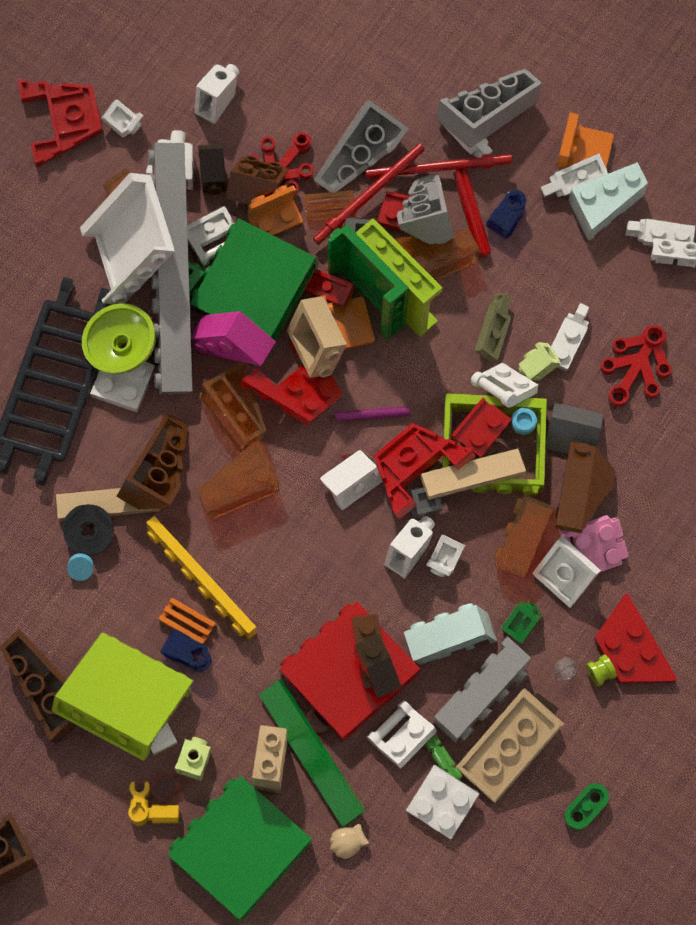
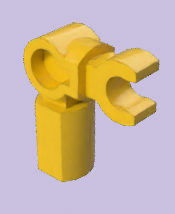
M131 782L130 792L134 799L130 801L128 814L134 825L143 826L148 821H152V823H179V805H152V808H148L149 801L146 798L150 794L149 783L145 782L144 790L137 792L135 790V782Z

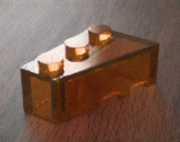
M469 229L453 231L454 238L444 244L434 243L430 245L414 236L395 238L435 280L477 262L479 258L480 248Z

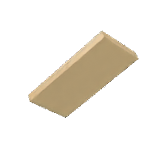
M523 689L456 767L491 801L496 803L562 728L564 723L530 692Z

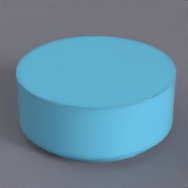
M520 408L513 413L511 426L516 433L526 435L535 429L537 417L532 410Z
M75 554L69 559L67 571L71 578L83 581L92 575L94 564L89 556Z

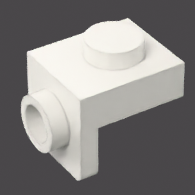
M116 99L102 116L101 120L121 137H125L130 133L132 135L136 133L141 126L139 121L143 115L140 112L134 114Z
M441 535L431 558L427 562V566L431 567L430 571L440 577L450 576L454 572L466 545Z

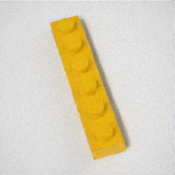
M153 516L146 523L149 530L147 532L149 538L155 544L159 542L165 548L163 552L171 562L177 561L182 566L180 570L189 581L195 580L199 585L197 587L198 591L205 599L211 598L216 603L214 608L223 618L228 616L233 622L231 626L235 632L241 637L245 635L249 640L256 635V626L158 519Z

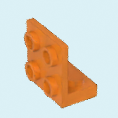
M570 112L556 168L565 169L597 154H600L605 167H607L614 135L582 127V124L577 123L579 114Z
M284 185L274 190V194L268 197L261 195L251 201L252 204L249 205L247 213L249 224L273 236L302 225L304 221L293 200L296 192L295 187L287 188V185Z
M324 295V296H319V297H324V299H325V301H326V303H327V300H326V296H325V295ZM363 297L350 299L345 309L332 303L327 304L347 343L344 350L375 342Z

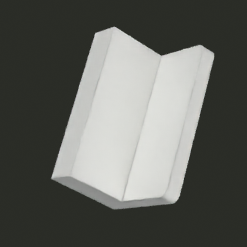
M361 450L351 455L320 478L321 482L330 490L337 506L342 511L383 482L377 466Z

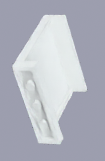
M129 173L80 227L82 236L96 238L111 291L102 299V303L125 304L175 252L151 175Z

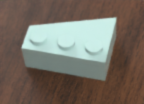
M638 162L571 188L568 201L588 241L594 238L595 234L601 229L606 228L619 214L624 213L644 196L648 182Z
M471 603L459 607L458 612L450 615L449 613L439 614L434 617V621L429 623H415L410 626V630L404 632L412 659L418 664L451 656L452 652L465 647L466 650L474 649V644L487 639L490 644L498 642L488 612L477 605L473 606Z

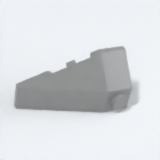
M365 101L314 178V181L330 193L335 194L363 171L394 150L409 128L372 101Z
M439 173L415 179L408 192L409 199L404 200L403 210L397 213L399 228L430 245L434 243L444 244L453 239L454 234Z

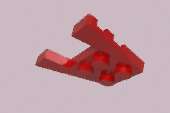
M25 79L17 80L22 103L41 99L48 100L55 139L31 143L36 167L47 163L103 132L92 85L69 83L56 85L48 84L47 81L34 83L27 82Z
M291 341L289 347L298 355L294 347V344ZM304 365L277 386L258 368L240 382L243 388H251L259 393L258 397L265 401L271 400L281 406L280 410L307 426L342 397V393L331 374L327 377L310 378Z
M412 423L374 454L380 475L387 489L388 498L393 506V512L397 518L401 519L417 505L404 490L408 484L442 456H445L458 470L476 456L473 450L467 446L462 447L451 439L446 440L439 437L437 433Z

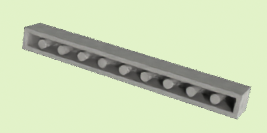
M154 143L152 150H148V165H152V181L175 250L167 261L151 276L152 289H156V298L152 299V312L157 314V323L153 324L158 348H154V363H158V373L154 375L155 388H159V395L190 394L192 392L185 143Z

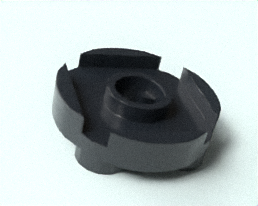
M91 504L79 505L73 508L66 515L63 523V536L66 544L76 553L85 555L98 554L104 551L110 545L115 531L113 520L109 513L100 506ZM93 523L95 525L93 529L95 534L93 536L89 534L84 536L82 534L84 531L83 524L90 525Z

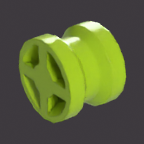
M606 655L600 656L596 662L586 664L587 672L597 687L603 685L605 680H613L617 677L615 668Z

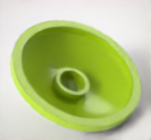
M114 304L105 307L89 320L83 331V353L88 362L100 372L111 375L131 372L140 367L149 358L154 349L156 341L154 324L148 314L137 306ZM127 343L125 348H120L122 344Z

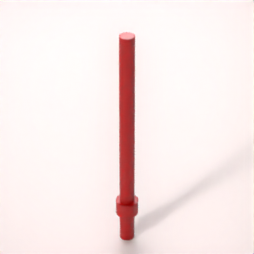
M418 143L335 218H330L325 223L326 226L312 238L314 242L320 245L337 228L341 229L346 218H350L420 156L425 151L424 147Z
M483 154L482 157L412 164L408 165L397 176L477 167L490 169L496 165L512 164L511 154L497 156ZM391 167L366 169L367 179L380 178Z

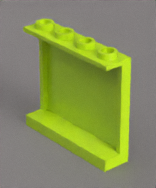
M372 218L356 234L409 287L406 324L421 337L438 322L429 312L430 301L442 292L443 287Z
M102 632L55 695L52 712L145 761L150 753L152 743L182 699L189 696L193 680L183 673H178L165 666L162 662L142 654L139 650L125 645L115 637H110Z

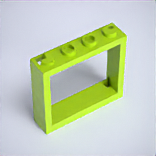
M446 393L443 438L446 440L451 439L452 412L470 413L482 397L506 415H513L520 408H528L537 416L535 480L510 478L472 488V491L482 493L487 490H497L501 494L519 491L525 495L542 493L545 475L547 399L527 398L508 408L495 396ZM442 456V468L449 467L450 461L445 456Z

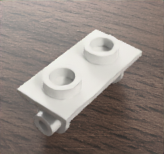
M653 238L651 260L655 261V263L672 264L673 259H678L677 265L695 268L696 243Z

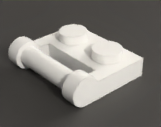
M225 206L187 225L188 243L202 267L208 265L209 261L215 258L216 250L220 245L206 252L203 251L202 247L227 235L229 227L235 224Z
M504 363L483 373L478 371L471 378L473 386L483 388L491 393L508 408L538 392V384Z
M404 700L397 705L398 709L375 732L372 731L366 737L374 747L399 768H402L437 732L435 726L417 713ZM405 716L409 718L387 743L382 741Z

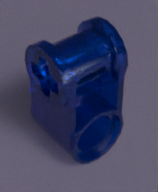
M519 190L509 191L490 215L486 227L503 238L508 239L525 213L527 202L525 194Z
M176 629L171 630L160 650V653L165 657L198 672L207 670L212 662L209 650L204 644ZM202 653L204 659H198L197 661H195L194 656H200Z

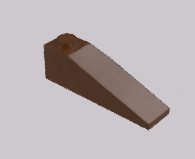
M166 413L116 497L137 509L169 508L181 486L180 475L183 469L182 458L188 426Z
M570 442L563 475L556 529L581 534L593 518L595 511L604 503L606 496L610 495L613 491L616 470L596 446Z

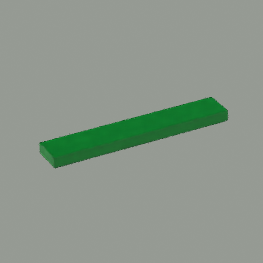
M277 680L260 693L259 696L279 728L287 729L288 742L341 826L345 827L366 811L284 682Z

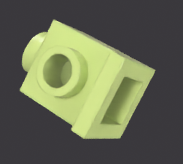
M538 342L535 345L537 349L526 353L525 359L519 363L520 373L533 381H540L561 364V361L550 345Z
M192 737L191 741L185 739L175 766L177 774L202 781L211 754V747L206 746L207 741L197 737ZM193 751L199 754L195 760L189 758V754Z

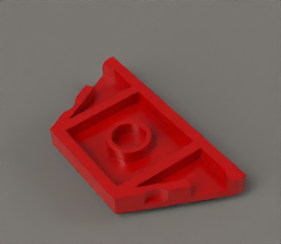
M625 594L594 638L602 655H606L612 662L617 674L616 679L618 683L632 684L640 682L641 684H652L653 682H676L677 677L629 594Z

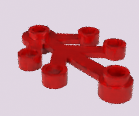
M303 132L295 134L292 138V146L277 163L287 168L298 154L309 152L311 149L310 136ZM264 137L260 145L261 150L264 152L265 162H275L273 152L275 141L272 137ZM305 139L306 142L299 143L298 140ZM265 143H271L272 146H271V147H265L264 144H265ZM250 154V155H248V156H255V157H257V158L259 159V161H260V158H259L258 155H256V154ZM304 163L298 169H289L283 181L301 178L303 180L311 179L313 177L312 165ZM304 169L310 170V173L304 174L302 173V171ZM295 181L286 182L287 188L295 187V196H297L299 192L298 184ZM271 191L270 193L266 194L265 197H268V196L274 194L273 191Z
M656 325L648 326L640 336L627 339L617 338L614 340L612 350L617 355L624 354L627 348L643 347L636 354L602 360L600 370L606 375L612 374L615 369L631 366L621 384L612 387L609 392L608 401L612 406L623 407L626 405L629 399L628 390L640 370L645 383L644 395L649 399L658 396L660 387L655 383L648 360L651 351H653L658 364L656 375L659 378L665 379L669 377L672 370L671 365L667 363L662 346L666 342V333L661 327ZM653 335L656 336L658 340L651 341L649 337ZM616 344H623L624 349H618ZM609 363L612 365V368L606 369L604 364ZM665 367L668 372L662 373L659 368ZM653 387L656 392L650 393L647 388ZM614 396H621L622 401H616Z

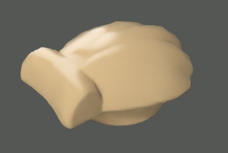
M360 824L355 825L353 828L338 829L332 833L330 838V850L337 857L343 859L352 857L361 847L369 845Z

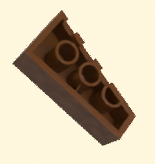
M18 629L0 646V650L20 683L26 698H28L33 707L34 713L41 722L47 737L51 742L57 744L76 726V724L52 712L55 695L64 685L67 678L31 639Z

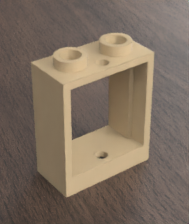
M324 297L301 300L287 332L309 377H327L333 373L347 343Z
M260 725L252 776L253 787L256 790L280 793L288 744L287 729Z

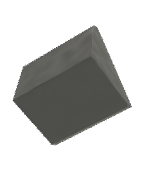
M554 403L545 440V450L568 455L571 441L597 446L603 414Z

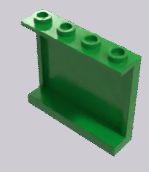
M238 218L237 222L229 227L227 231L228 238L224 245H220L216 250L214 256L216 259L212 266L206 268L200 287L195 288L190 304L195 311L198 312L200 310L208 315L241 311L276 341L319 263L315 256Z
M345 225L342 229L337 228L328 238V274L337 277L342 273L382 314L380 334L388 341L406 324L409 287L348 225Z
M240 775L236 780L232 778L224 786L223 791L225 793L218 800L214 798L205 807L207 812L200 820L195 818L186 829L189 832L182 840L178 837L168 849L171 851L168 854L169 859L172 862L174 861L224 906L239 923L246 918L312 844V838Z

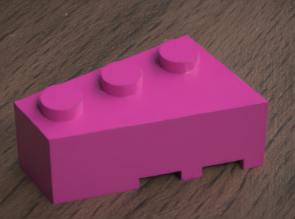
M241 311L202 315L191 333V342L194 344L195 350L201 354L258 366L263 364L276 343L275 340Z

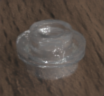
M570 657L559 660L553 667L555 671L554 676L557 680L563 679L566 681L571 679L577 673L578 663Z

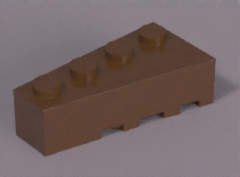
M11 812L0 823V886L38 867Z

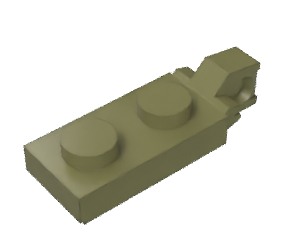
M506 293L494 295L487 309L475 347V352L490 362H497L511 317L508 315V308L512 297Z

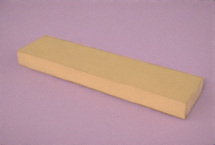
M514 449L469 461L459 470L453 465L422 473L421 480L427 498L430 500L525 475L526 469L519 450Z
M120 488L56 494L59 521H64L66 515L73 508L86 504L100 506L110 516L158 512L160 509H137L116 497Z

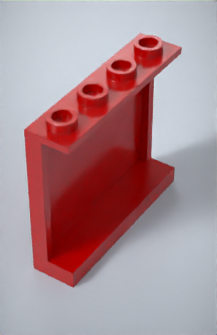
M358 601L352 606L350 604L344 606L339 611V617L335 621H327L319 629L320 634L314 639L310 637L305 640L299 647L301 650L295 656L292 654L288 655L280 663L282 667L279 669L280 676L282 678L285 676L336 732L335 736L342 743L420 674V668L380 626L382 641L392 659L402 687L380 698H377L372 687L365 688L362 670H360L358 659L354 654L355 638L352 617L370 614Z

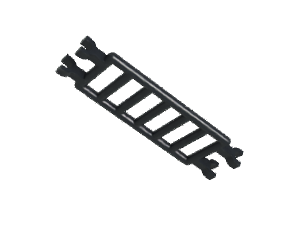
M63 277L56 302L46 300L42 305L0 420V445L3 446L0 453V473L7 475L15 449L40 456L41 460L33 478L36 479V484L43 486L46 485L53 460L57 462H64L66 460L97 373V369L86 359L38 346L43 333L82 344L83 334L46 324L50 312H57L89 322L98 311L110 305L102 303V299L111 290L101 287L94 312L68 306L67 304L75 285H72L73 279ZM34 356H40L87 370L83 383L31 369ZM26 378L79 392L75 405L22 391ZM18 400L71 415L67 427L63 428L14 414ZM10 423L63 439L59 450L55 451L7 437L8 427Z

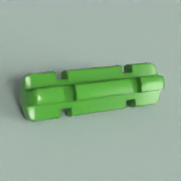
M433 735L425 743V746L429 752L432 751L434 760L442 770L460 780L462 778L461 772L457 767H454L455 763L444 746L441 747L439 738Z

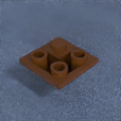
M242 156L230 172L226 199L251 204L254 198L261 195L265 196L277 189L288 174L289 168H285L277 162L266 163L259 161L255 156Z

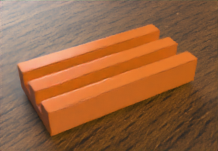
M172 597L168 606L164 608V612L158 618V621L202 647L216 626L214 621ZM173 607L181 610L187 615L205 624L206 626H208V628L205 629L204 627L198 625L197 623L186 618L180 613L174 611ZM168 615L202 633L203 636L199 637L167 618Z

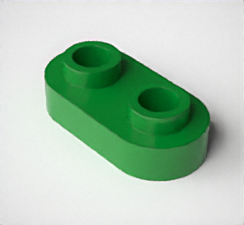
M597 783L588 785L566 809L564 813L566 825L575 831L585 829L607 805L609 801L607 789ZM596 794L599 797V802H592L590 795ZM573 814H580L582 820L580 822L574 821Z

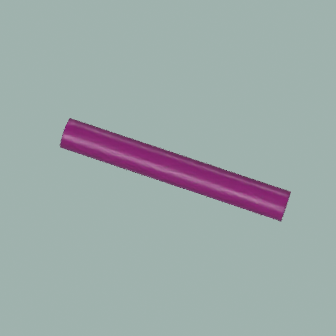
M410 406L335 412V422L410 416Z

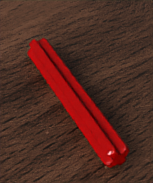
M467 169L455 170L453 175L477 256L480 258L487 257L491 253V249Z

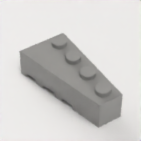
M526 69L498 78L496 83H485L479 85L477 90L460 92L457 94V97L452 99H441L436 120L471 148L538 103L542 82Z
M509 637L501 643V652L498 655L492 653L481 667L482 671L474 673L464 684V690L462 692L457 691L434 716L433 723L453 742L457 743L460 739L465 741L475 730L472 726L478 720L484 722L492 713L490 708L497 701L501 704L510 694L508 689L514 683L518 686L528 675L525 671L531 657Z

